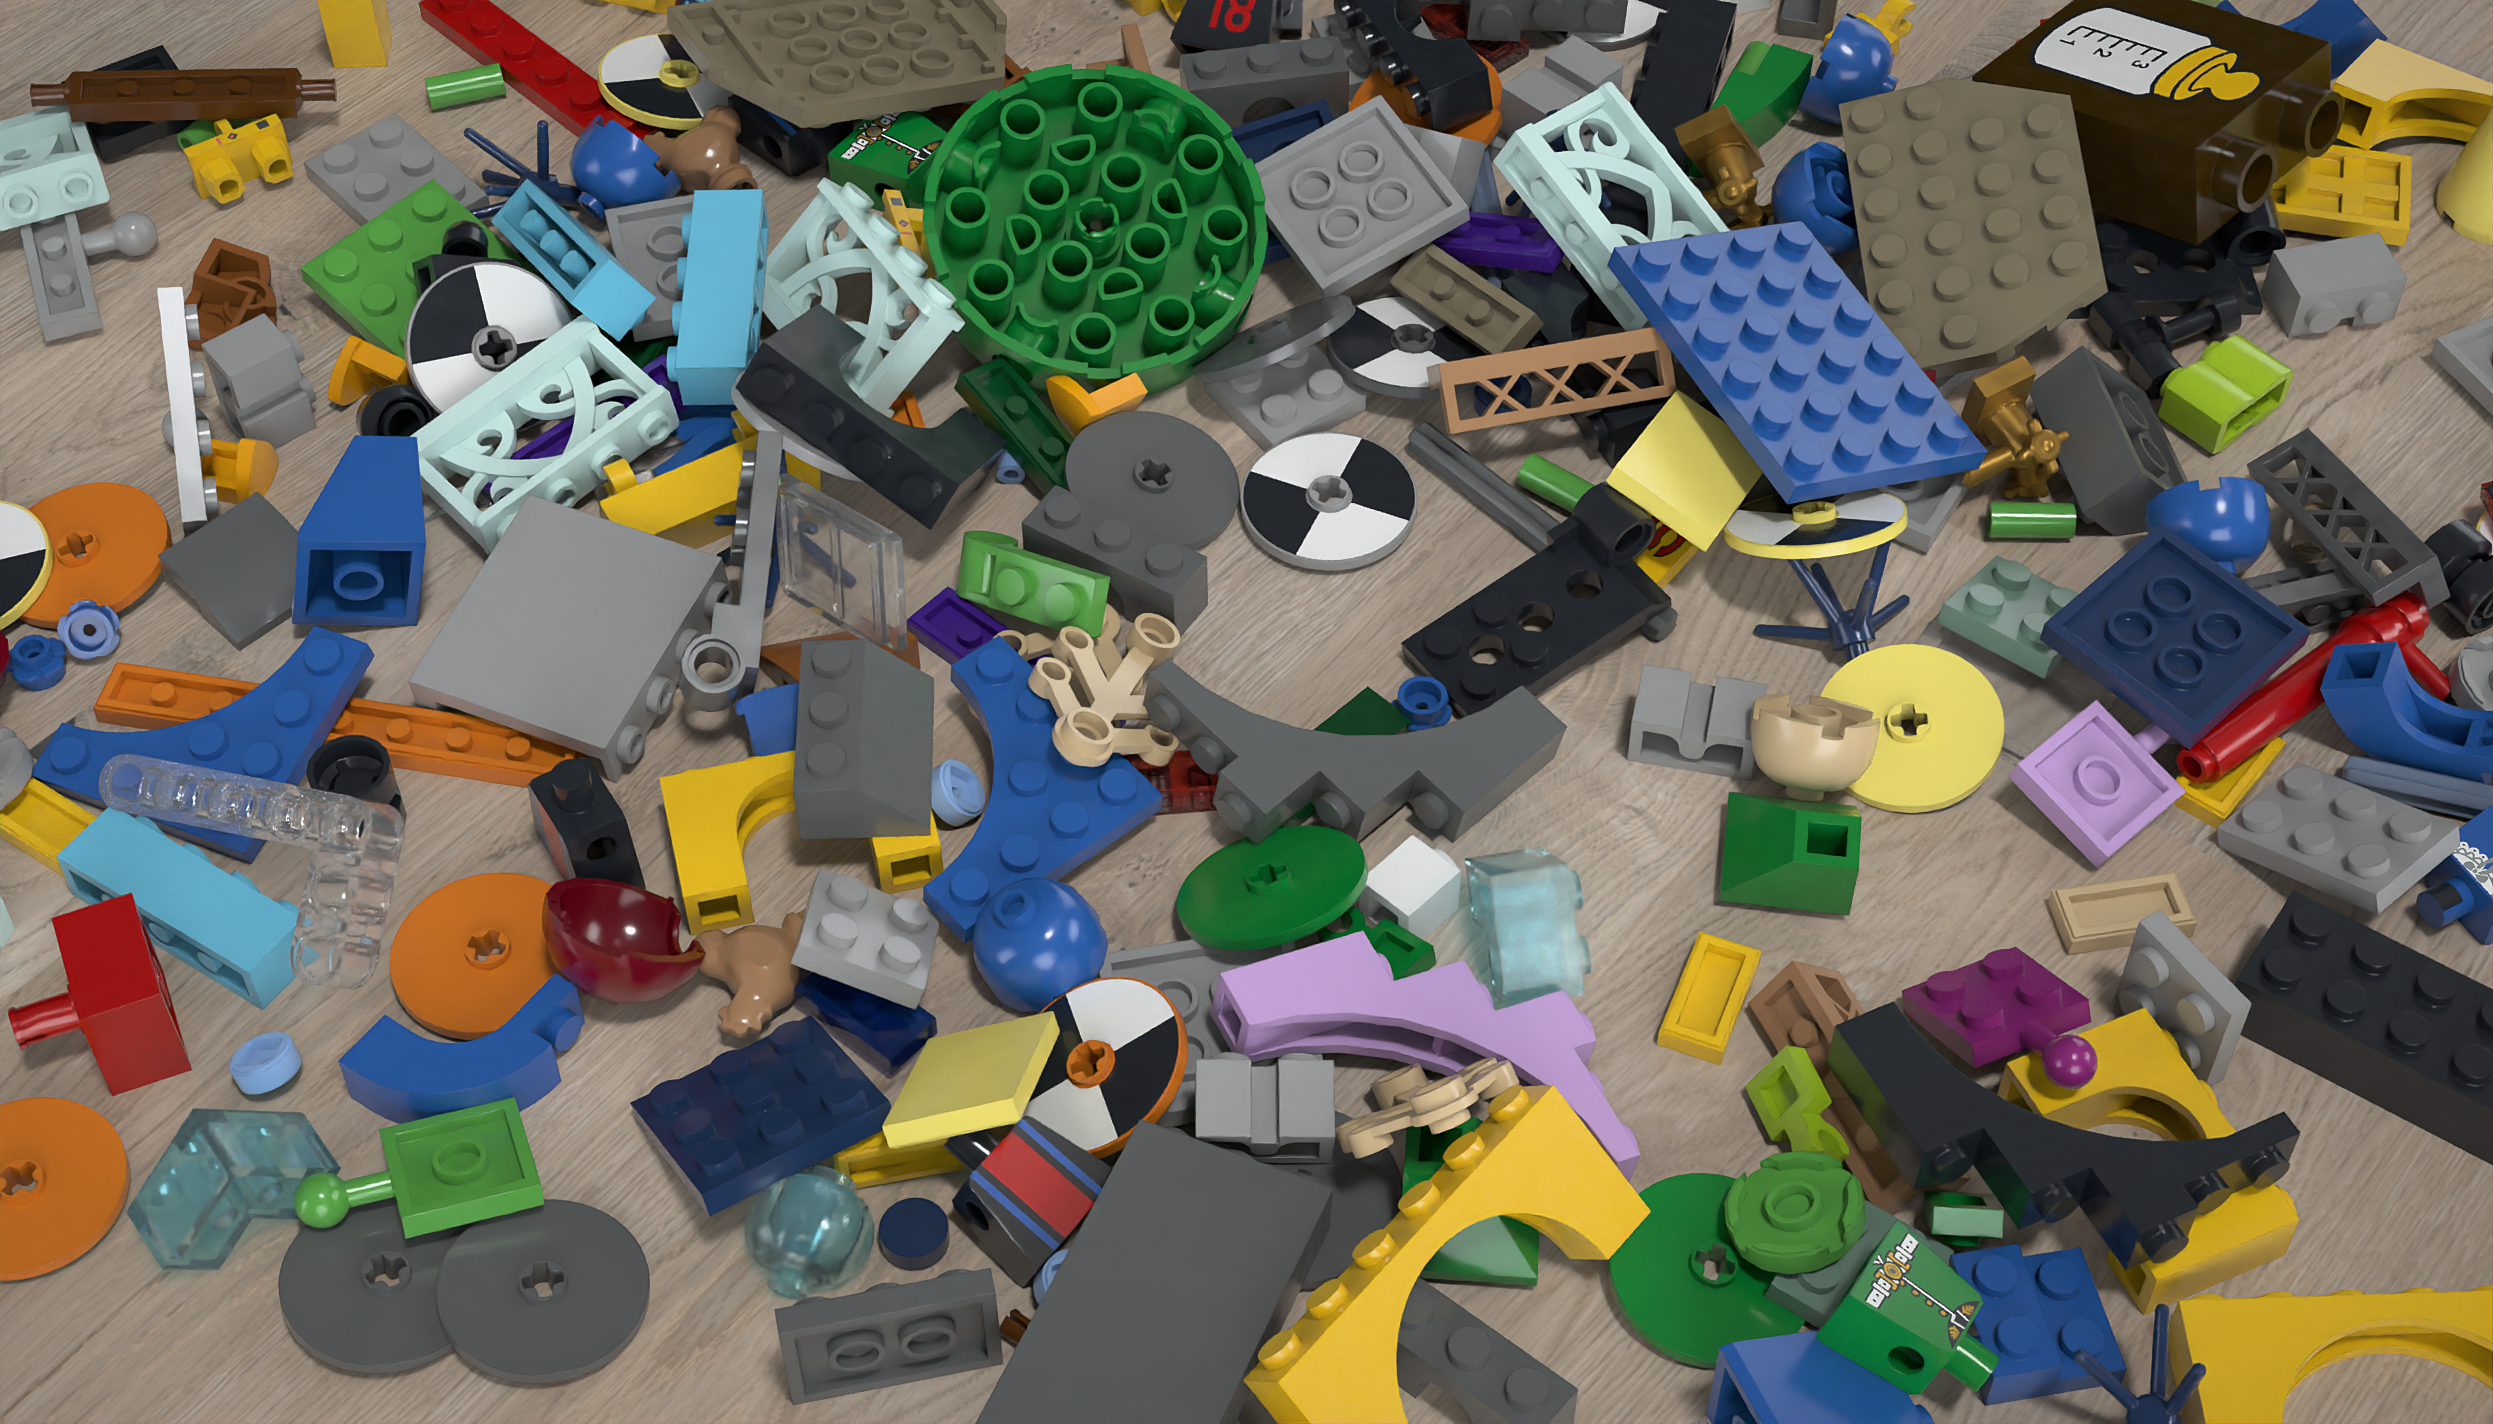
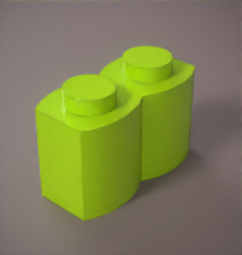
M2236 334L2227 338L2222 343L2219 341L2211 343L2203 351L2197 362L2185 369L2182 367L2175 369L2166 378L2160 389V396L2163 397L2158 416L2200 446L2215 454L2234 443L2248 427L2259 424L2279 408L2286 399L2295 371L2242 335Z

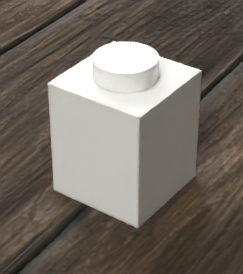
M1414 835L1410 836L1368 873L1365 888L1359 896V910L1364 915L1365 923L1373 929L1384 918H1387L1424 940L1459 909L1461 870L1457 868L1454 861L1445 852L1439 849H1432Z

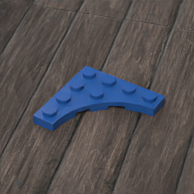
M314 625L298 649L267 680L226 707L201 718L176 726L139 732H104L61 723L33 767L31 776L59 794L102 810H106L112 804L134 818L138 815H143L153 821L162 832L252 865L304 777L308 761L315 751L323 745L375 655L368 643Z
M1000 635L951 665L950 681L964 695L976 713L986 738H989L991 743L994 772L990 800L980 825L964 850L941 874L923 887V902L964 944L972 939L977 915L987 901L1002 888L1024 878L1046 877L1058 881L1159 812L1163 800V795L1120 753H1112L1105 764L1097 767L1078 766L1067 761L1054 745L1051 735L1052 729L1059 719L1051 701L1038 696L1032 691L1028 684V678L1033 667Z

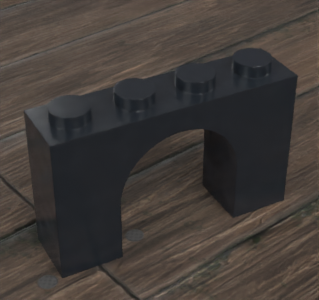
M818 303L761 343L735 388L830 458L844 466V468L919 523L932 530L981 486L1009 442L962 407L942 424L934 428L909 426L895 421L872 408L849 387L843 378L844 373L866 337Z

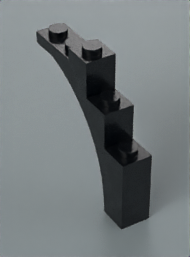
M1894 1001L1835 1025L1827 1059L1828 1067L1913 1191L1937 1180L1941 1184L1955 1181L1974 1166L2018 1230L2041 1220H2044L2046 1223H2055L2070 1215L2080 1206L2125 1270L2148 1260H2151L2154 1264H2160L2172 1259L2187 1246L2189 1242L2188 1235L2196 1214L2204 1215L2220 1207L2231 1194L2251 1185L2256 1189H2262L2277 1182L2290 1168L2289 1160L2301 1133L2284 1111L2226 1137L2192 1141H2150L2114 1137L2056 1122L2008 1102L1973 1081L1949 1063L1920 1035Z

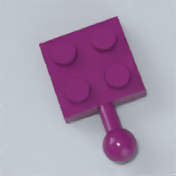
M2016 946L2010 949L1992 951L1982 960L1953 971L1935 973L1927 981L1902 990L1905 1013L1974 1068L2028 1047L2042 1058L2041 1065L2045 1076L2052 1084L2059 1088L2067 1090L2081 1088L2093 1079L2097 1071V1054L2087 1040L2071 1034L2058 1036L2091 1023L2089 999Z

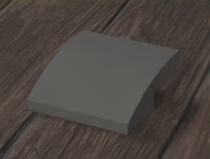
M259 492L254 493L158 555L163 571L199 603L204 619L239 651L292 617L298 531Z

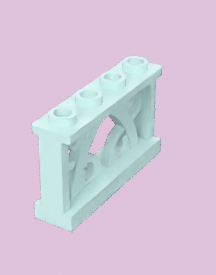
M1610 81L1601 85L1596 91L1534 125L1529 123L1515 131L1493 161L1626 332L1649 328L1651 323L1607 266L1614 247L1628 246L1627 243L1635 245L1731 231L1704 199L1700 190L1693 185L1669 155L1665 146L1658 141L1638 116L1630 102L1623 97ZM1583 124H1587L1595 134L1589 142V151L1584 150L1579 137L1580 126ZM1564 135L1568 151L1554 152L1548 143ZM1599 179L1623 185L1645 197L1648 211L1647 237L1631 227L1611 224L1598 208L1602 196ZM1583 183L1585 184L1587 193L1581 186Z
M53 106L0 121V232L109 201L110 195L85 123L72 122L66 106Z
M823 177L817 185V188L820 190L818 195L767 257L762 311L777 330H780L810 310V304L817 296L822 297L820 305L835 314L838 295L834 279L854 273L872 272V304L868 325L856 321L846 322V324L862 334L866 339L844 373L843 378L863 401L883 415L891 418L895 414L890 407L951 331L959 332L964 326L965 321L952 307L956 301L953 294L932 278H927L924 274L928 269L925 261L906 246H900L897 242L901 236L900 232L885 218L872 213L870 208L874 205L873 200L851 182H847L841 187ZM844 219L848 225V232L845 238L839 241V233L835 232L834 229ZM827 239V250L829 255L824 256L823 243ZM863 243H864L868 248H861V247H862V245H863ZM911 303H914L919 308V316L913 323L903 318L906 307ZM893 328L898 330L907 329L899 340L890 339Z
M581 314L410 437H417L422 493L424 495L428 494L490 555L529 494L572 508L578 500L607 480L602 470L603 466L625 458L629 464L653 445L663 442L672 431L678 428L680 422L670 392L662 385L654 382L600 333L597 324L585 314ZM602 368L615 379L594 387L590 376ZM614 396H630L637 399L636 402L626 409L619 402L610 401L598 405L599 402ZM575 414L572 433L562 455L539 459H510L516 447V429L530 419L557 420ZM501 441L500 445L494 452L493 446ZM455 473L470 478L462 493L447 481ZM489 482L492 483L490 494L494 505L483 512L476 507V501L481 490Z

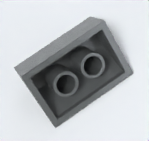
M2084 346L2079 347L2033 382L2029 394L2036 410L2031 413L2032 418L2039 420L2042 429L2052 430L2053 432L2065 430L2069 433V439L2061 444V452L2056 461L2059 467L2058 472L2069 481L2074 492L2069 497L2070 503H2074L2077 515L2086 524L2092 525L2096 522L2116 537L2147 532L2145 515H2147L2146 506L2148 502L2164 490L2188 482V479L2146 392Z
M866 639L810 640L801 642L793 785L801 839L931 836L934 678Z

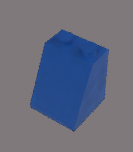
M354 436L298 531L292 624L417 626L426 548L417 437Z
M1819 1330L1732 1342L1719 1347L1706 1413L1708 1424H1934L1926 1408L1921 1404L1914 1405L1907 1392L1817 1340L1815 1336Z

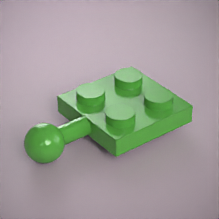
M515 1097L379 1129L388 1170L345 1181L331 1173H315L301 1181L295 1191L293 1201L298 1217L305 1224L315 1228H328L339 1223L351 1207L395 1197L405 1239L545 1205L541 1182Z

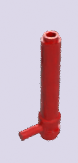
M2404 590L2377 607L2369 601L2365 608L2359 609L2345 618L2338 626V632L2252 692L2191 749L2181 745L2180 752L2177 755V764L2182 774L2193 783L2215 782L2325 703L2320 688L2335 645L2397 642L2412 678L2430 695L2445 702L2452 696L2448 677L2416 646L2423 638L2425 629L2429 626L2430 616L2427 607L2409 590Z

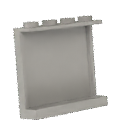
M529 494L407 680L419 708L450 712L452 708L601 759L608 781L617 784L627 765L635 763L640 757L645 746L646 734L658 714L663 715L671 706L675 695V686L679 681L683 653L693 639L700 635L708 634L712 626L714 602L731 604L733 591L729 585L722 557Z

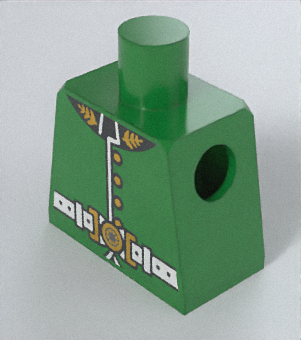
M914 111L887 114L875 120H865L828 154L831 181L841 187L847 182L856 185L873 200L874 205L871 209L877 211H885L882 199L884 189L900 190L906 208L923 209L928 174L934 157L947 132Z
M1897 1220L1863 1261L1815 1336L1824 1345L1910 1395L1921 1394L1941 1369L1976 1393L2000 1361L1998 1355L1966 1333L1983 1305L1981 1295Z

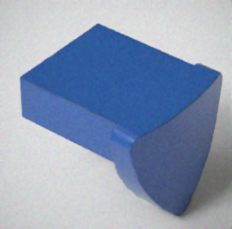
M799 683L765 689L750 694L734 703L737 716L744 717L754 756H768L796 749Z

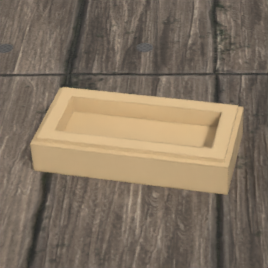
M2176 872L2051 890L2048 900V906L2068 955L2131 946L2139 921L2158 910H2161L2186 937L2193 936L2197 925Z

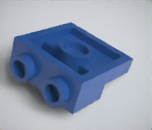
M2019 1244L1950 1255L1948 1266L1981 1295L1983 1305L1966 1333L2000 1357L1997 1366L1979 1389L1985 1406L2101 1387L2074 1360L2073 1354L2077 1349L2085 1350L2122 1383L2127 1368L2081 1247L2023 1256Z

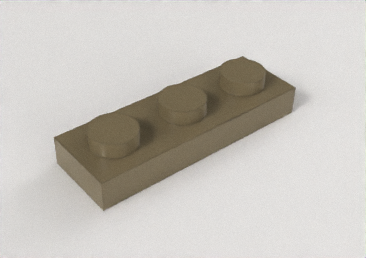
M1431 242L1417 249L1389 281L1399 294L1487 355L1523 349L1544 325L1535 312Z

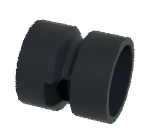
M2464 519L2454 520L2438 529L2424 543L2437 555L2451 596L2443 601L2444 610L2467 632L2471 634L2482 633L2493 627L2492 543L2468 521Z
M345 735L328 741L315 751L308 761L306 775L328 841L338 850L350 854H369L382 850L397 840L405 828L407 814L387 749L376 739L364 735Z

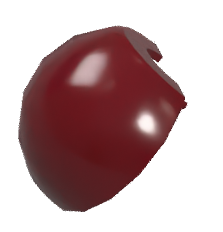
M577 877L556 882L545 895L542 909V930L553 963L585 995L614 1005L660 1000L688 983L698 971L706 952L697 940H692L688 949L682 952L679 944V925L682 914L673 902L674 898L671 896L667 899L640 887L608 879Z

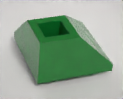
M1729 792L1719 900L1849 915L1860 860L1862 817L1857 806Z
M1471 1117L1464 1123L1438 1134H1432L1428 1125L1420 1127L1412 1125L1407 1127L1402 1197L1418 1183L1430 1180L1445 1163L1443 1155L1447 1148L1461 1136L1474 1132L1483 1121L1477 1117ZM1503 1215L1478 1221L1458 1232L1441 1246L1424 1266L1419 1277L1537 1286L1540 1231L1519 1220Z

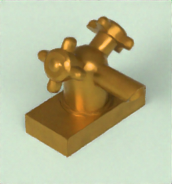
M1726 104L1674 128L1681 147L1712 186L1711 189L1701 193L1704 199L1714 211L1723 207L1735 211L1737 219L1729 222L1726 225L1727 228L1733 231L1766 226L1769 217L1773 216L1772 204L1760 206L1755 202L1758 179L1753 175L1754 171L1765 167L1757 146Z
M2024 355L1974 379L1961 419L1968 425L1969 429L1984 447L1993 444L1996 449L1986 454L1979 469L1965 472L1962 484L1966 485L1967 489L2009 469L2010 475L2013 477L2012 483L2003 488L2004 495L2007 498H2012L2016 495L2027 498L2035 496L2046 498L2049 494L2046 480L2052 478L2059 469L2056 458L2061 452V444L2069 439V433L2065 430L2053 432L2052 430L2042 429L2039 420L2031 418L2025 409L2026 400L2036 372ZM2040 463L2043 464L2042 468H2039Z

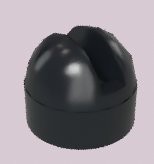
M468 220L453 223L447 228L443 236L441 254L488 258L489 242L484 229L475 222Z

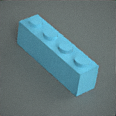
M529 179L524 181L491 220L573 306L618 342L628 330L635 328L642 322L648 307L656 299L574 216Z
M763 189L694 190L692 214L683 215L682 238L684 247L688 248L687 257H679L677 262L678 288L680 292H683L682 301H675L672 306L673 333L675 336H678L677 346H669L667 351L668 378L670 382H678L683 405H735L730 393L731 386L738 374L746 370L759 348L770 223Z
M111 804L56 856L72 895L89 905H94L132 892L154 945L261 1010H264L317 957L307 930L310 927V923L299 908L289 901L280 900L277 903L263 895L256 885L240 872L233 871L231 874H228L216 867L193 844L185 843L183 846L167 838L153 821L143 815H138L134 818Z

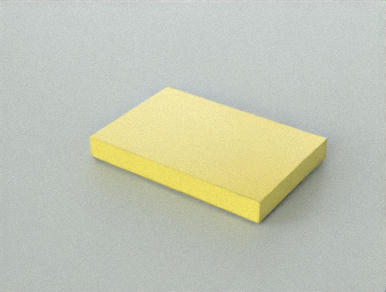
M1677 389L1618 462L1606 479V482L1696 547L1706 552L1763 474V471L1725 422Z
M1045 1012L929 1038L882 1125L889 1148L894 1147V1149L1019 1122L1060 1033L1054 1012Z

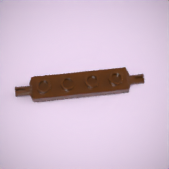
M297 68L74 71L69 75L64 84L31 83L30 98L32 107L66 106L72 122H94L97 124H107L113 121L163 123L170 120H206L216 122L221 119H262L275 113L279 119L297 118L298 111L303 106L304 101L336 102L337 89L335 78L302 80V75Z

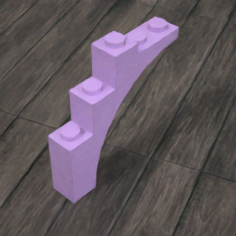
M1364 931L1220 973L1210 1014L1231 1052L1248 1056L1251 1059V1063L1290 1053H1347L1393 1059L1407 1064L1420 1063L1422 1068L1451 1076L1457 1074L1458 1071L1466 1066L1488 1057L1495 1056L1497 1063L1510 1060L1519 1080L1518 1085H1554L1623 1176L1630 1182L1641 1155L1632 1130L1626 1124L1619 1121L1607 1102L1598 1076L1594 1072L1587 1070V1065L1597 1040L1589 1018L1583 1012H1578L1565 989L1495 1011L1489 990L1483 983L1476 981L1464 960L1394 981L1388 960L1383 954L1376 953Z

